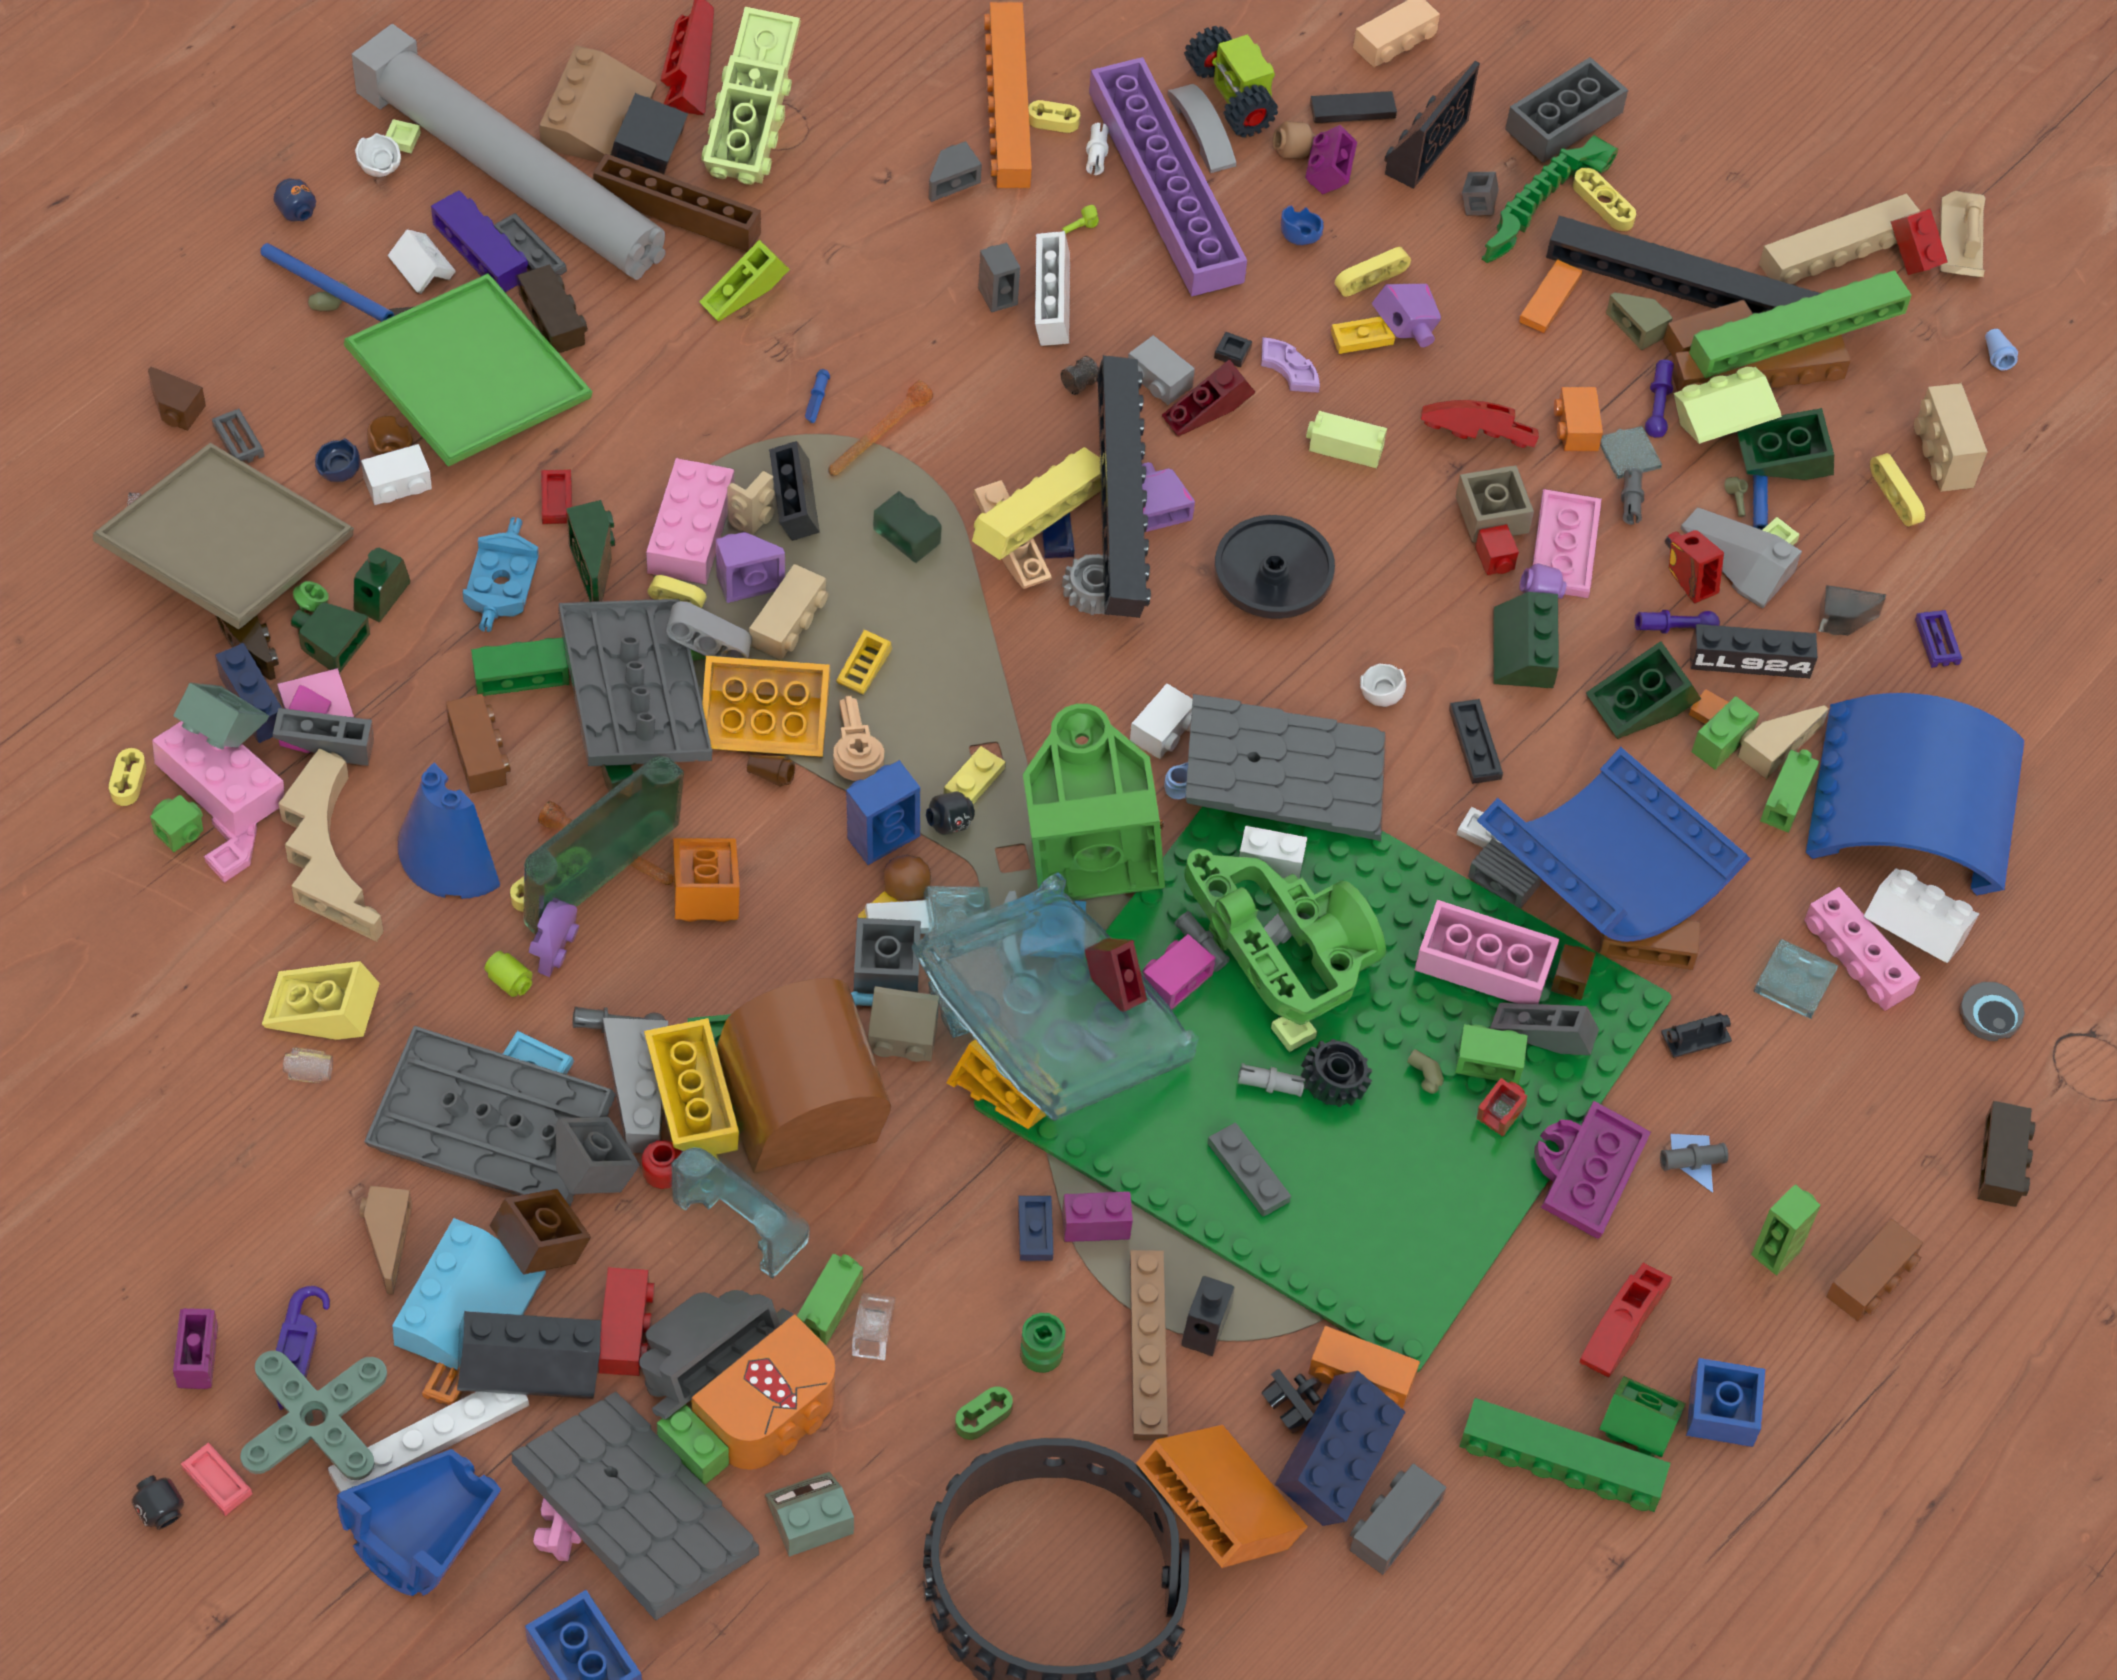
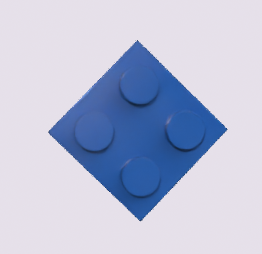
M1698 1358L1691 1375L1686 1436L1753 1447L1761 1430L1766 1369Z

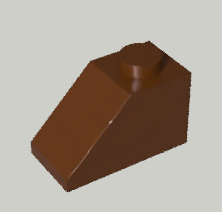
M150 367L148 375L151 390L161 420L172 427H179L188 431L206 407L203 387Z

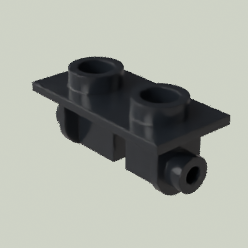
M1718 1013L1714 1016L1661 1030V1034L1673 1058L1732 1042L1726 1029L1731 1026L1730 1018L1727 1014L1722 1015Z

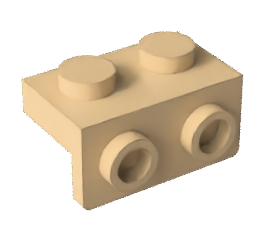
M762 471L746 490L732 482L727 487L728 522L735 529L754 535L763 523L767 524L772 519L775 511L773 508L774 490L772 475Z

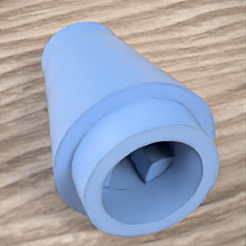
M1992 329L1987 332L1985 339L1991 364L1999 370L2012 368L2018 361L2017 349L2004 336L2001 330Z

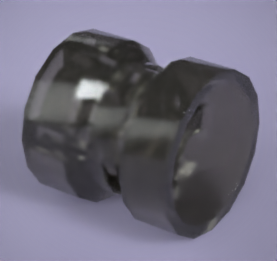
M1084 356L1076 361L1075 366L1070 365L1061 370L1060 377L1062 383L1071 394L1077 395L1085 390L1086 385H1093L1097 382L1099 367L1092 358Z

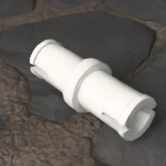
M1095 123L1091 126V138L1086 147L1088 154L1086 170L1092 174L1093 166H1095L1094 175L1103 173L1104 159L1109 149L1107 144L1109 128L1106 124H1103L1102 132H1100L1101 123Z

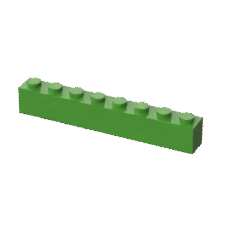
M1895 270L1884 274L1879 273L1866 280L1854 281L1838 289H1829L1822 294L1810 298L1804 297L1797 302L1785 306L1780 305L1760 314L1755 313L1735 322L1730 321L1710 330H1702L1694 335L1689 354L1703 376L1708 378L1905 314L1912 294Z

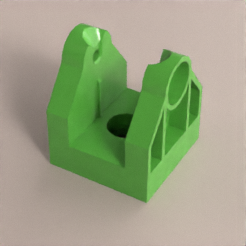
M1078 703L1065 707L1056 714L1051 724V733L1023 773L1039 898L1080 900L1165 888L1160 818L1150 756L1113 727L1108 716L1100 708L1091 704ZM1084 736L1088 738V742L1081 745L1076 743V739Z

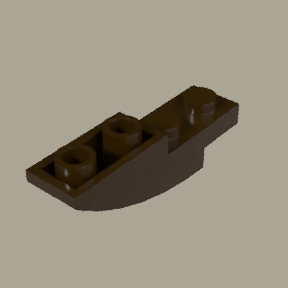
M215 615L219 627L231 647L244 643L262 675L269 680L276 679L274 666L279 665L274 647L268 648L266 643L271 641L266 623L260 625L256 615L243 627L237 629Z

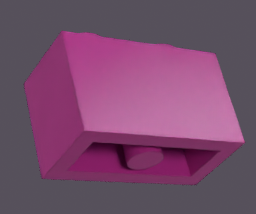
M1187 934L1180 941H1173L1167 947L1163 956L1158 960H1151L1144 967L1142 973L1145 992L1170 1012L1213 975L1216 958Z

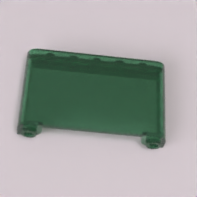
M657 756L650 759L526 858L524 864L523 920L525 925L535 935L539 929L537 927L539 920L549 901L553 900V897L577 907L679 825L684 771L672 759L665 756Z

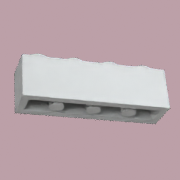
M1065 231L1036 234L1035 326L1040 345L1069 344L1070 251Z

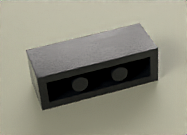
M797 441L769 449L780 525L792 541L820 533L808 456Z

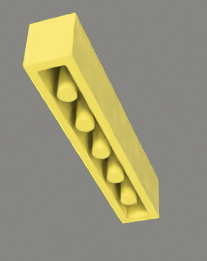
M1085 447L1075 454H1069L1063 462L1057 466H1051L1045 474L1035 477L1023 489H1017L1011 497L1005 501H999L987 513H981L974 522L975 531L972 542L1001 560L1101 491L1100 457Z

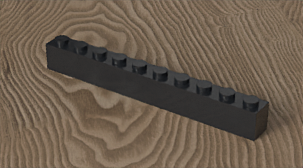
M1560 215L1550 238L1546 255L1547 259L1554 261L1558 259L1577 268L1714 309L1744 300L1752 314H1760L1780 305L1785 306L1797 302L1804 297L1810 298L1822 294Z
M1103 355L1097 372L1104 614L1140 618L1144 606H1149L1151 590L1146 588V582L1150 574V565L1145 563V557H1147L1149 550V540L1144 539V532H1146L1148 526V515L1143 514V508H1145L1147 502V491L1142 489V484L1145 483L1146 466H1142L1141 462L1145 455V442H1141V436L1144 432V419L1140 418L1144 398L1143 395H1139L1143 373L1138 371V359Z

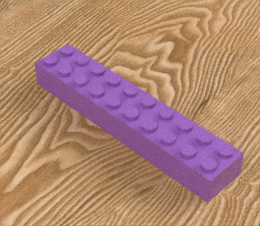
M1144 58L1091 70L1089 94L1104 124L1108 126L1109 134L1191 297L1244 283L1247 259Z

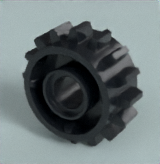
M1331 1039L1327 1043L1320 1041L1316 1048L1312 1046L1301 1064L1304 1068L1301 1078L1305 1079V1088L1309 1089L1315 1099L1317 1098L1326 1105L1342 1107L1343 1104L1348 1103L1352 1106L1356 1099L1361 1100L1370 1086L1372 1080L1369 1079V1076L1372 1073V1069L1368 1068V1059L1362 1055L1358 1048L1348 1044V1042Z

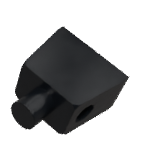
M1207 1276L1202 1277L1188 1313L1181 1346L1213 1357L1233 1304L1234 1286ZM1200 1324H1204L1210 1331L1202 1332L1198 1328Z

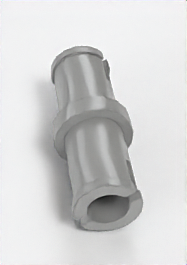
M1241 1063L1237 1080L1238 1084L1265 1088V1092L1272 1093L1275 1090L1299 1097L1302 1096L1305 1084L1303 1083L1305 1079L1301 1078V1076L1278 1072L1277 1068L1270 1067L1268 1070L1245 1065L1244 1063Z

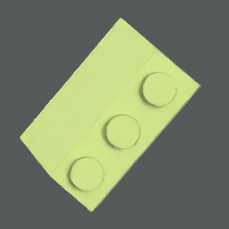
M1744 367L1735 374L1716 376L1711 378L1710 382L1701 385H1688L1682 391L1674 393L1680 425L1699 444L1782 417L1766 376L1756 367Z

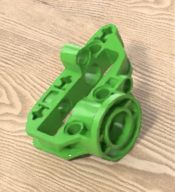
M1196 849L1189 854L1184 870V878L1193 896L1210 920L1209 931L1214 935L1213 940L1223 952L1227 949L1231 951L1260 997L1274 1013L1298 1025H1303L1350 1000L1359 972L1385 957L1386 944L1377 917L1367 900L1351 883L1341 880L1314 895L1303 877L1298 879L1296 875L1291 874L1282 878L1266 862L1258 858L1213 855L1206 849ZM1243 880H1252L1260 886L1264 894H1269L1279 909L1278 915L1299 946L1308 943L1313 952L1311 963L1329 989V992L1316 999L1309 997L1257 919L1258 909L1255 908L1252 897L1245 888L1240 887L1237 889L1235 884ZM1210 891H1219L1223 896L1215 897ZM1306 913L1311 919H1302L1297 914ZM1332 964H1340L1345 970L1338 971L1332 967Z

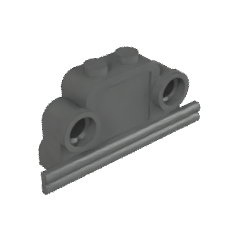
M742 1290L726 1292L719 1298L705 1292L691 1296L651 1326L646 1332V1338L651 1350L644 1353L639 1361L645 1377V1385L650 1395L656 1397L667 1396L652 1408L653 1413L664 1420L688 1403L691 1397L794 1314L783 1308L776 1313L772 1299L761 1294L750 1295Z

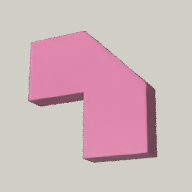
M213 817L212 824L225 837L227 842L205 855L204 858L210 868L223 882H226L250 866L257 824L253 823L247 830L235 837Z

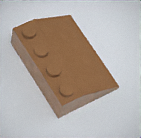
M576 45L539 125L540 141L554 152L600 162L605 154H611L614 141L635 93L652 99L657 84L602 51Z

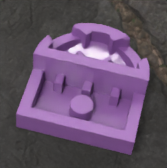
M554 897L547 904L537 925L539 928L538 932L531 942L528 952L540 957L538 973L550 977L554 967L560 968L567 953L564 947L567 941L571 943L574 941L579 930V925L575 923L577 907Z

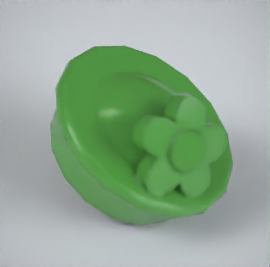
M305 581L295 587L293 591V598L302 611L306 609L314 612L321 603H328L329 596L327 591L315 582Z

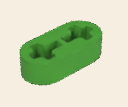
M1000 1386L992 1387L961 1407L955 1417V1430L957 1434L964 1439L974 1440L1004 1421L1012 1411L1013 1398L1011 1393L1006 1388ZM992 1399L997 1402L1003 1400V1408L1000 1409V1407L994 1406L990 1409ZM967 1417L969 1420L977 1418L976 1427L970 1424L964 1426L965 1418Z

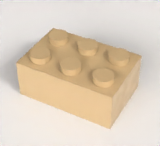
M1962 383L1928 387L1925 398L1921 401L1919 415L1914 420V429L1916 434L1921 437L1923 454L1929 459L1931 464L1932 478L1934 481H1937L1940 492L1974 488L1985 460L1987 449Z

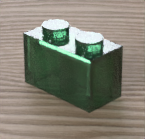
M900 491L874 510L873 529L913 562L917 563L941 544L942 525L933 515H928L918 506L915 500L907 498Z

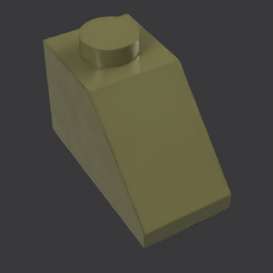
M1616 292L1610 295L1606 314L1641 351L1664 339L1667 324L1672 322L1673 319L1669 311L1663 308L1655 299Z

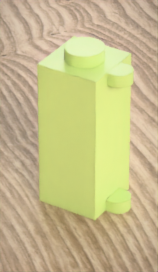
M1319 411L1315 422L1310 421L1306 438L1311 439L1309 451L1377 468L1383 451L1387 428Z

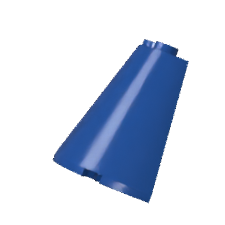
M434 762L423 773L420 785L401 826L397 844L400 863L407 876L417 886L436 896L445 898L446 895L461 896L462 899L485 895L499 888L500 881L475 805L460 789L453 791L445 787L449 781L448 776Z
M449 1449L340 1492L337 1495V1509L343 1529L346 1531L351 1529L354 1539L357 1541L353 1548L367 1567L393 1589L410 1596L421 1592L424 1596L438 1586L500 1494L501 1488L490 1477L485 1475L481 1477L476 1476L471 1461L466 1457L460 1456L453 1449Z

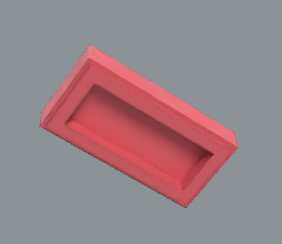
M209 1442L181 1463L182 1469L225 1516L253 1495L251 1488Z

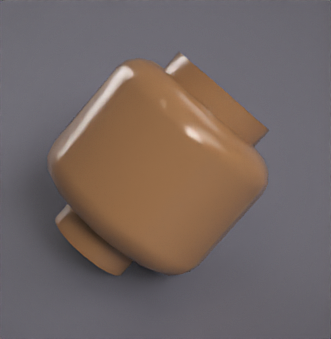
M1286 121L1275 129L1273 133V147L1284 158L1302 159L1310 154L1313 139L1316 135L1312 132L1310 125L1305 122Z

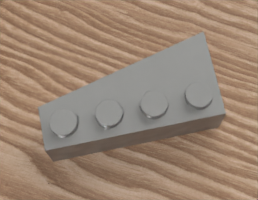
M603 1018L604 1039L620 1112L624 1140L632 1153H643L650 1143L661 1140L663 1105L644 1031L668 1026V1021Z

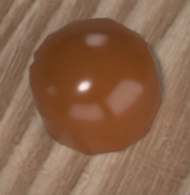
M381 416L370 421L367 428V442L369 450L375 456L413 446V438L409 432V427L407 425L405 427L399 426L394 416Z
M908 854L889 860L884 869L885 892L897 900L912 901L921 899L929 893L931 888L929 866L920 857Z

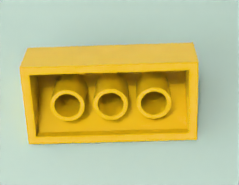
M709 1019L644 1031L673 1147L705 1157L738 1150L739 1130Z

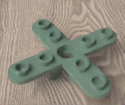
M267 1351L260 1355L255 1363L256 1375L288 1413L243 1447L240 1455L243 1467L253 1474L265 1473L312 1439L346 1478L361 1480L369 1476L375 1464L373 1454L342 1420L341 1416L385 1383L387 1369L383 1361L376 1357L362 1358L317 1391L282 1352ZM312 1410L322 1411L324 1420L322 1424L309 1426L314 1421Z

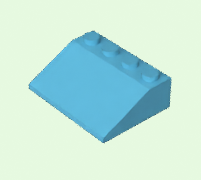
M453 1218L392 1325L394 1345L457 1370L459 1325L464 1311L524 1315L545 1277L546 1271L523 1275L499 1239L481 1228Z

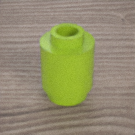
M498 951L485 964L484 970L488 973V978L511 997L524 995L532 986V972L510 953L504 954L502 951Z

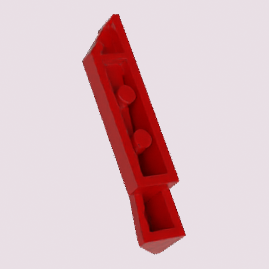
M694 0L691 13L688 16L681 14L676 20L660 79L667 87L670 86L664 104L682 112L703 115L706 112L714 8L706 0Z

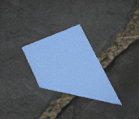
M1671 1134L1672 1150L1687 1148L1689 1144H1698V1146L1710 1145L1709 1136ZM1703 1165L1697 1170H1691L1689 1167L1680 1168L1713 1193L1711 1165Z

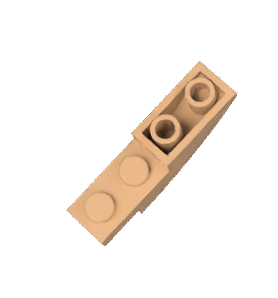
M1002 480L976 488L973 493L982 513H987L999 501H1005L1010 497ZM1033 538L1002 558L1012 576L1023 589L1051 580L1052 578Z

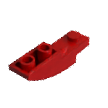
M1451 400L1425 405L1421 409L1420 419L1424 420L1425 425L1434 429L1443 427L1452 430L1451 433L1462 439H1468V437L1475 439L1479 428L1483 429V433L1490 437L1499 438L1502 436L1511 439L1510 442L1521 448H1527V445L1535 448L1539 438L1538 429L1514 421V408L1500 404L1474 400Z
M1642 1263L1634 1276L1630 1274L1612 1301L1585 1348L1579 1363L1609 1378L1638 1338L1642 1325L1670 1287L1673 1277Z

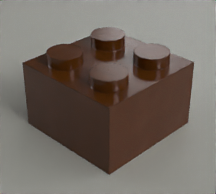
M558 1189L505 1198L489 1225L523 1275L576 1264L591 1239L590 1234Z

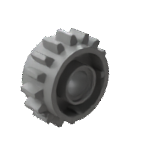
M1086 554L1079 560L1074 559L1072 567H1066L1062 581V587H1064L1063 595L1064 597H1069V605H1074L1079 609V612L1083 611L1090 615L1104 614L1103 555Z

